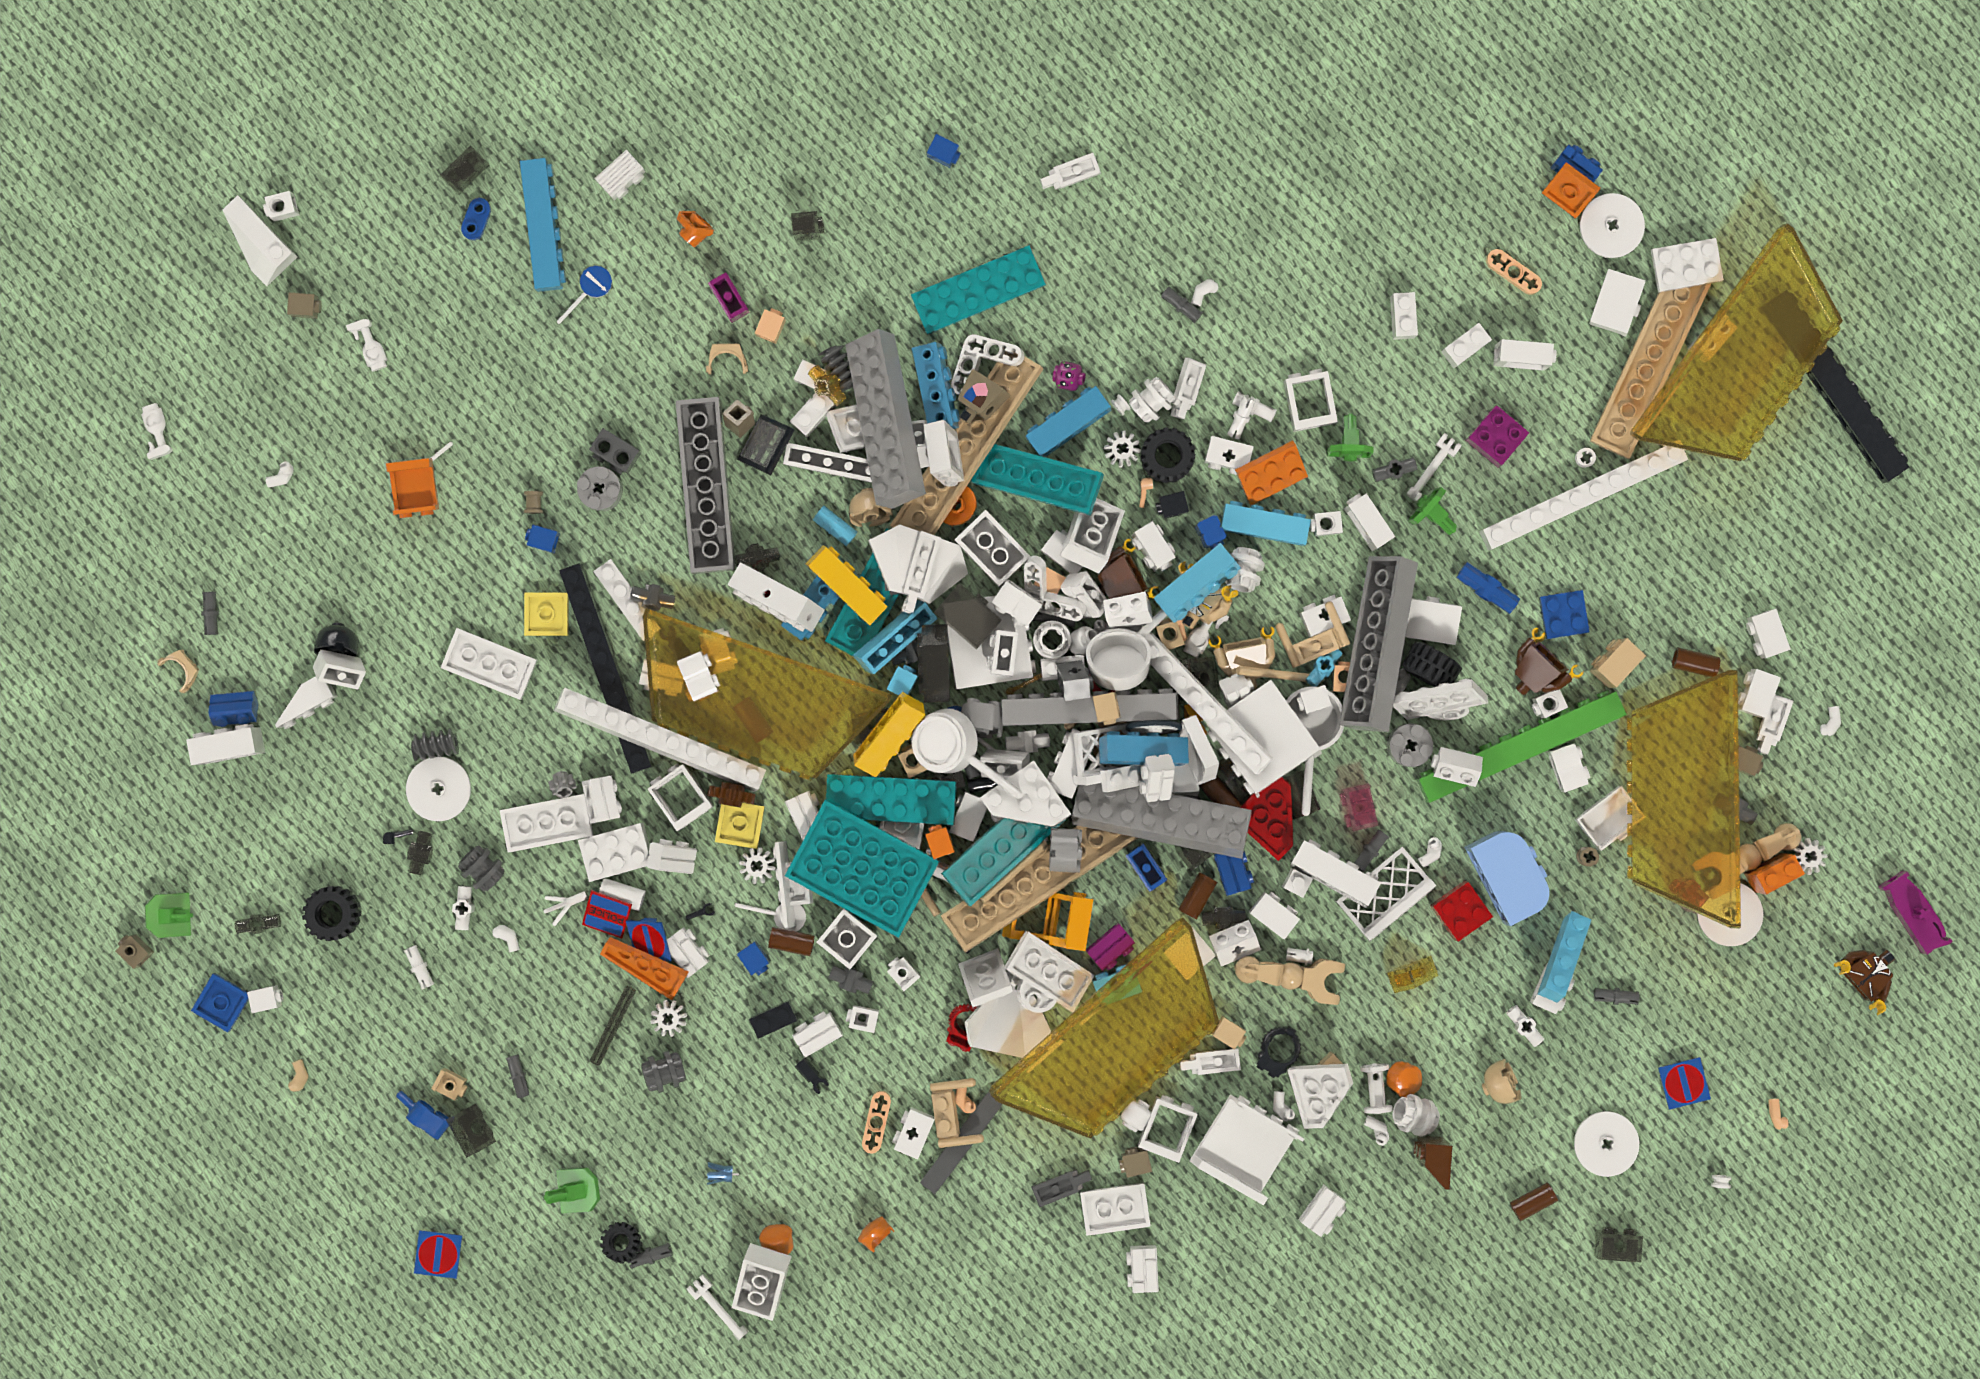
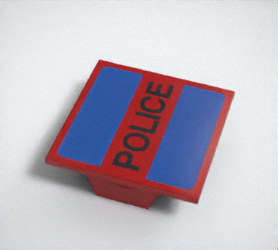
M591 890L582 925L622 939L632 904Z

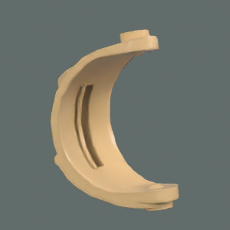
M739 343L712 344L709 366H706V373L712 374V361L717 355L722 353H730L737 356L742 363L743 374L748 372V365Z
M178 650L165 658H160L157 664L162 666L168 660H174L183 667L186 681L179 691L185 694L195 682L199 668L186 656L184 650Z

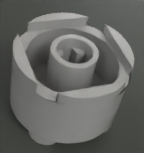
M592 467L586 470L578 479L577 493L580 500L587 507L596 511H608L619 504L623 493V485L620 478L610 469ZM599 484H600L601 486H605V487L602 489V490H603V493H602V494H600L599 492H596V490L598 489V488H597V485H599Z
M968 698L967 703L962 704L961 713L972 722L977 737L992 738V734H998L997 738L1002 736V703L997 701L980 703L978 699Z
M1403 724L1396 727L1389 735L1387 752L1390 758L1397 764L1405 767H1416L1425 763L1433 752L1432 737L1420 725ZM1407 740H1409L1410 742H1414V745L1412 746V751L1411 749L1405 748V746L1408 744Z
M1051 828L1050 871L1080 873L1082 830Z

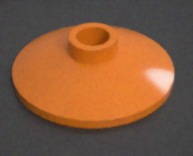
M966 486L943 521L945 524L951 526L961 525L973 516L977 501L974 492ZM961 504L960 509L956 510V505Z

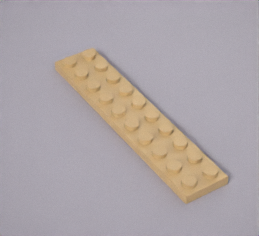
M1711 284L1658 293L1589 442L1626 459H1630Z
M1005 351L1004 355H1008L1012 360L1018 357V354L1015 352L1012 354ZM1025 356L1023 362L1018 366H1011L1000 362L995 364L987 378L1004 388L1010 394V397L988 420H984L976 415L972 422L968 424L960 418L958 422L959 428L954 429L958 434L964 481L958 482L955 486H945L930 473V467H928L922 475L926 494L904 503L890 524L892 528L903 525L917 531H923L932 535L936 534L1043 371L1042 366Z
M1077 826L1073 829L1082 830L1080 873L1050 871L1049 844L1045 850L986 903L978 899L970 907L962 901L942 914L941 919L966 953L1138 838Z

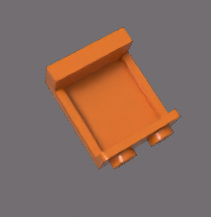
M432 458L386 463L387 472L390 473L394 502L393 515L399 514V518L412 517V512H420L421 516L434 514L433 510L439 509Z

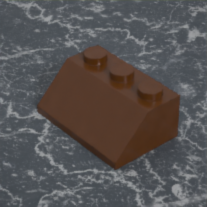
M1417 1136V1141H1413V1154H1416V1158L1445 1190H1450L1453 1146L1443 1137Z

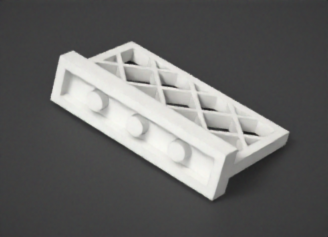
M1129 723L1073 733L1077 775L1073 776L1074 784L1087 786L1102 783L1100 770L1125 766L1122 764H1106V766H1103L1099 762V752L1094 758L1090 751L1094 745L1099 748L1097 740L1101 733L1107 735V732L1121 730L1127 735L1128 731H1126L1125 727ZM1083 736L1090 740L1086 749L1082 747L1081 737ZM1086 758L1092 761L1088 770H1084Z
M1403 847L1371 872L1378 877V872L1382 869L1391 870V882L1378 881L1383 885H1390L1389 897H1379L1375 893L1373 897V911L1360 910L1359 904L1357 910L1348 909L1343 903L1347 899L1345 896L1336 901L1369 942L1436 888V884L1425 874ZM1401 853L1408 860L1407 869L1394 867L1395 858ZM1390 862H1392V867H1386ZM1410 863L1415 869H1409ZM1394 870L1407 871L1406 884L1393 883ZM1409 872L1419 873L1424 880L1418 885L1408 884ZM1392 886H1404L1405 895L1401 899L1392 898ZM1408 887H1414L1411 891L1408 892ZM1376 899L1389 900L1388 910L1376 912ZM1391 901H1397L1394 905L1391 906ZM1351 912L1357 913V919ZM1359 913L1372 914V923L1366 928L1359 922ZM1375 914L1380 915L1377 919L1374 920Z

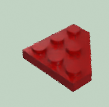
M1283 776L1260 791L1258 798L1253 793L1240 807L1252 810L1248 834L1278 861L1294 845L1291 784Z

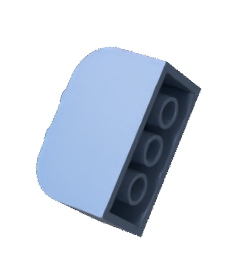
M1496 831L1464 847L1503 924L1512 926L1536 914L1545 907L1549 899V887L1545 880L1547 874L1544 868L1536 863L1535 858H1537L1533 847H1529L1522 837L1515 833Z

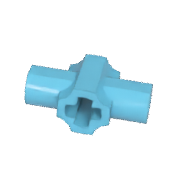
M1337 649L1326 654L1324 657L1320 656L1306 681L1311 686L1317 687L1324 677L1328 678L1335 668V663L1342 656V652ZM1323 664L1328 666L1325 670H1322L1320 667Z

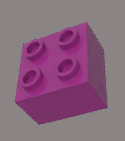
M1496 405L1465 441L1499 468L1522 443L1529 432Z

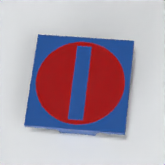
M657 918L626 921L632 947L661 960L672 961L662 922H656Z
M1700 1057L1658 1068L1669 1110L1711 1099Z
M419 1230L414 1274L457 1279L462 1235Z

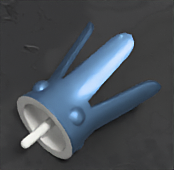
M708 1162V1167L718 1170V1172L707 1173L708 1180H717L708 1182L707 1185L723 1181L732 1183V1175H739V1173H733V1166H722Z

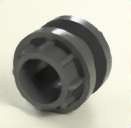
M475 846L458 863V868L462 871L460 875L463 878L470 875L475 880L472 886L476 890L480 888L482 891H488L500 880L505 872L501 867L503 862L500 859H496L493 862L488 857L491 851L487 847L483 849L481 846Z
M669 1051L663 1052V1059L655 1061L653 1056L647 1057L648 1061L642 1063L641 1069L649 1091L657 1090L658 1093L664 1092L663 1085L672 1083L673 1087L677 1088L680 1082L685 1081L686 1075L678 1053L670 1054Z

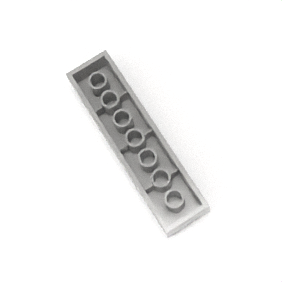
M877 329L845 346L876 505L893 509L925 495L926 492L895 335Z
M719 397L677 400L676 413L690 571L692 574L735 571L721 399Z
M1369 556L1339 723L1341 726L1361 731L1389 732L1418 562L1401 556Z
M1173 688L1159 689V693H1152L1151 689L1137 690V694H1130V690L1115 691L1121 718L1116 719L1117 722L1179 719L1178 693H1173ZM1108 691L1093 692L1094 696L1108 693ZM1061 692L1050 693V697H1044V693L1029 694V698H1023L1022 694L1007 695V699H1002L1003 726L1098 722L1093 696L1091 698L1064 701Z
M1102 783L1087 786L1079 785L1072 813V825L1242 859L1252 810L1171 794L1170 800L1160 801L1158 799L1155 802H1147L1144 794H1140L1139 787L1103 792Z

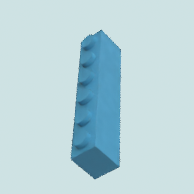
M546 158L520 161L534 287L537 292L563 289V283H566L565 271L561 270L560 265L564 258L562 249L558 248L561 232L559 227L556 228L555 219H559L557 206L553 205V198H556L555 186L551 185L550 177L554 176L553 166L548 163Z

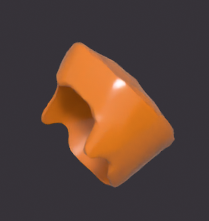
M1399 1061L1394 1063L1388 1070L1386 1083L1400 1097H1407L1409 1094L1414 1095L1421 1088L1422 1073L1418 1067L1408 1062Z
M881 1216L866 1225L861 1231L858 1241L870 1251L875 1252L876 1246L890 1234L891 1230L894 1232V1229Z
M785 1224L769 1225L760 1233L759 1241L761 1247L786 1255L790 1254L793 1250L794 1245L790 1226Z

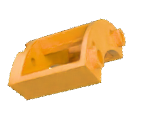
M1073 892V895L1055 893L1048 898L1043 934L1030 933L1049 945L1086 951L1093 899L1086 898V893ZM1061 900L1071 901L1065 938L1056 936ZM1016 919L1003 928L1002 936L1020 940L1025 931L1015 929Z

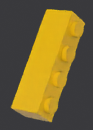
M823 545L805 564L868 625H871L888 607L883 603L886 599L878 591L873 593L868 588L871 584L862 576L858 578L853 573L855 569L847 561L843 564L838 559L840 554L832 546L827 548Z
M901 692L853 754L854 766L874 777L887 768L892 756L898 754L903 742L909 740L913 729L924 720V704Z

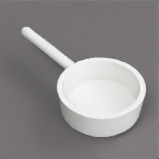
M1161 609L1153 617V622L1147 623L1138 632L1118 628L1106 630L1096 635L1089 642L1086 649V658L1092 679L1100 686L1115 691L1128 690L1143 682L1148 674L1151 660V648L1144 637L1167 614Z
M1315 686L1304 687L1291 694L1286 701L1320 749L1323 750L1333 745L1344 730V726L1339 725L1342 704L1332 692L1327 690L1332 706L1304 714L1303 710H1299L1296 698H1299L1298 693L1317 688ZM1313 756L1305 761L1302 814L1304 816L1310 814Z
M940 709L926 715L924 720L914 728L912 734L913 753L918 762L927 770L937 773H955L971 764L1014 797H1022L1023 793L1021 790L974 757L978 744L977 734L972 722L963 713L954 709Z

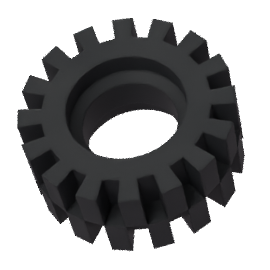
M615 1222L614 1226L612 1224L608 1226L609 1230L605 1229L603 1231L605 1236H601L600 1240L603 1243H600V1247L603 1248V1254L610 1260L620 1264H624L625 1261L629 1263L631 1258L635 1259L637 1257L635 1255L637 1252H641L639 1246H642L643 1242L640 1241L642 1237L638 1234L639 1231L630 1224ZM619 1235H626L629 1240L627 1248L617 1251L614 1247L615 1239Z

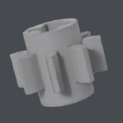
M565 771L552 775L553 780L548 781L553 796L557 795L559 798L569 797L572 794V789L577 788L573 775Z

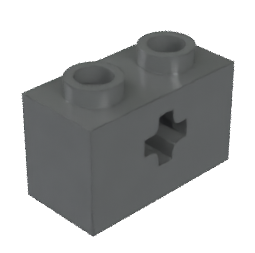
M1083 661L1057 663L1058 684L1064 701L1091 698L1090 690L1094 689L1093 679L1090 676L1089 668H1085Z

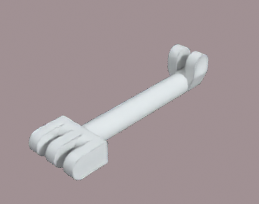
M1446 433L1436 443L1440 451L1415 486L1411 487L1407 492V496L1414 501L1420 499L1422 496L1420 492L1447 454L1454 457L1462 446L1460 443H1457L1454 449H1452L1451 445L1455 441L1453 438L1445 444L1444 441L1448 437Z
M702 1274L699 1278L704 1285L702 1286L698 1280H695L693 1284L698 1290L695 1291L693 1287L689 1286L687 1291L695 1300L702 1296L739 1341L749 1332L744 1325L739 1327L708 1291L713 1284Z

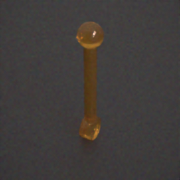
M1040 673L1013 688H1007L1006 694H1014L1015 691L1042 678V674Z

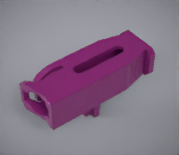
M1901 871L1878 887L1881 891H1885L1890 907L1922 954L1928 955L1936 948L1951 944L1953 942L1952 939L1946 937V931L1942 922L1921 890L1907 878L1909 876L1907 871Z

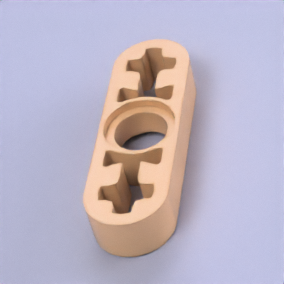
M1495 249L1487 255V266L1524 293L1533 295L1541 289L1542 281L1540 277L1502 250ZM1498 254L1500 256L1499 260L1505 264L1506 261L1510 263L1502 271L1503 265L1500 263L1494 265L1491 256L1495 257ZM1515 266L1519 269L1520 274L1517 278L1509 276V267ZM1524 273L1527 274L1526 280L1531 281L1533 279L1536 281L1534 284L1536 289H1528V283L1524 280L1521 284L1518 282Z
M877 1091L871 1100L862 1140V1147L867 1153H876L881 1148L891 1104V1097L885 1091ZM880 1095H883L884 1100L887 1101V1104L884 1103L881 1111H886L885 1115L880 1112H872L873 1108L875 1110L878 1108V1102L875 1101V1098H879ZM874 1116L881 1117L883 1120L882 1126L879 1128L872 1127L870 1124L871 1118ZM868 1129L872 1132H881L880 1136L878 1134L875 1136V1142L878 1143V1146H874L873 1149H870L869 1144L866 1143V1140L870 1141L872 1133H867Z

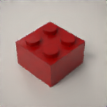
M1465 880L1430 905L1452 938L1457 942L1493 918L1473 887Z

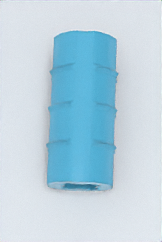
M825 506L813 518L814 522L845 546H848L858 533V531Z

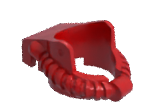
M963 1004L959 1005V1007L956 1006L950 1012L948 1018L950 1026L947 1028L949 1034L946 1039L949 1045L957 1046L964 1052H970L971 1047L968 1044L967 1033L959 1027L956 1017L960 1013L968 1012L969 1010L974 1012L978 1006L972 1007V1005Z

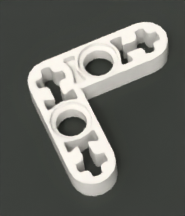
M972 334L964 341L951 382V388L954 389L957 395L960 394L961 390L958 388V384H965L967 377L964 378L961 376V373L969 376L971 370L965 371L963 368L967 360L973 361L972 369L976 371L979 370L982 358L1011 366H1018L1024 360V352L1016 345ZM977 342L978 344L984 346V349L978 347H974L973 349L970 345L971 343ZM998 345V354L991 356L989 354L990 347ZM1005 351L1012 354L1015 352L1018 354V357L1012 360V358L1004 354Z
M1031 556L1024 565V589L1043 602L1038 612L1073 621L1081 620L1087 611L1086 605L1078 599L1047 592L1045 561L1038 556ZM1031 580L1037 581L1040 587L1033 585ZM1051 602H1056L1060 608L1054 607Z

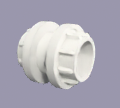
M1159 377L1145 380L1144 384L1147 388L1141 393L1135 389L1132 392L1133 397L1129 400L1133 410L1147 423L1152 419L1157 421L1160 418L1157 412L1163 407L1170 410L1172 408L1171 403L1175 400V395Z
M1238 547L1230 555L1241 569L1238 570L1236 576L1227 579L1225 583L1227 586L1231 585L1233 590L1248 593L1253 591L1255 586L1260 585L1261 578L1256 575V572L1263 571L1265 563L1262 561L1263 557L1258 551Z
M1047 621L1036 629L1033 636V645L1037 653L1042 657L1049 659L1059 658L1068 651L1071 645V635L1064 624L1058 621ZM1051 630L1056 631L1062 638V643L1054 650L1048 649L1042 642V636Z
M1413 1094L1401 1097L1396 1102L1392 1114L1394 1123L1397 1124L1399 1130L1412 1132L1420 1137L1431 1134L1437 1128L1440 1118L1438 1108L1433 1101L1425 1098L1420 1099V1097Z

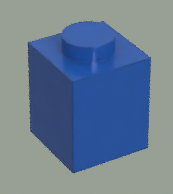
M936 134L927 151V157L950 168L952 163L957 164L961 153L958 152V144Z
M532 524V528H528L525 541H528L527 546L555 553L560 533Z
M757 941L737 953V956L750 975L756 973L759 976L769 969L767 964L770 963V960Z

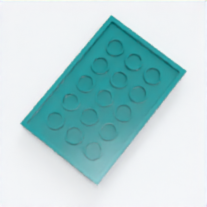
M825 799L785 877L899 938L940 860L933 859L927 853Z

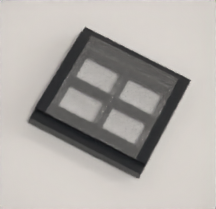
M761 414L737 460L771 476L795 429Z

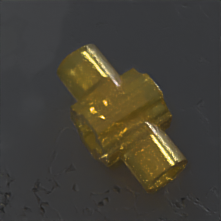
M819 365L814 366L808 372V375L814 381V391L818 396H827L835 406L840 405L846 399V395L840 390V379L836 375H827Z

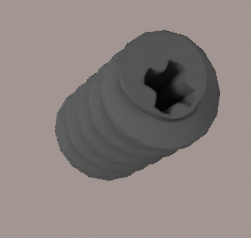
M835 345L818 354V356H824L821 359L822 363H828L825 370L832 371L829 374L830 379L836 378L833 385L840 386L837 389V393L844 392L853 387L851 372L848 369L849 362L844 361L847 353H840L844 348L843 345Z
M449 728L447 735H444L443 731L439 730V736L437 737L434 731H431L430 738L427 737L425 732L422 733V739H419L417 734H414L411 741V750L414 761H417L418 756L421 760H425L427 755L430 759H433L435 754L438 757H443L444 752L447 756H451L452 751L458 755L459 745L456 735Z

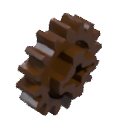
M722 782L721 787L709 786L708 796L719 798L718 804L741 808L742 803L754 804L756 794L744 792V786Z

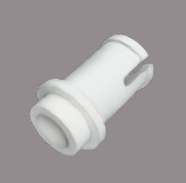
M1287 948L1286 961L1305 963L1306 966L1307 964H1312L1313 951H1309L1308 948L1307 950Z

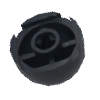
M332 623V625L321 629L316 635L314 653L318 656L320 649L356 657L358 640L355 633L345 627L344 624Z

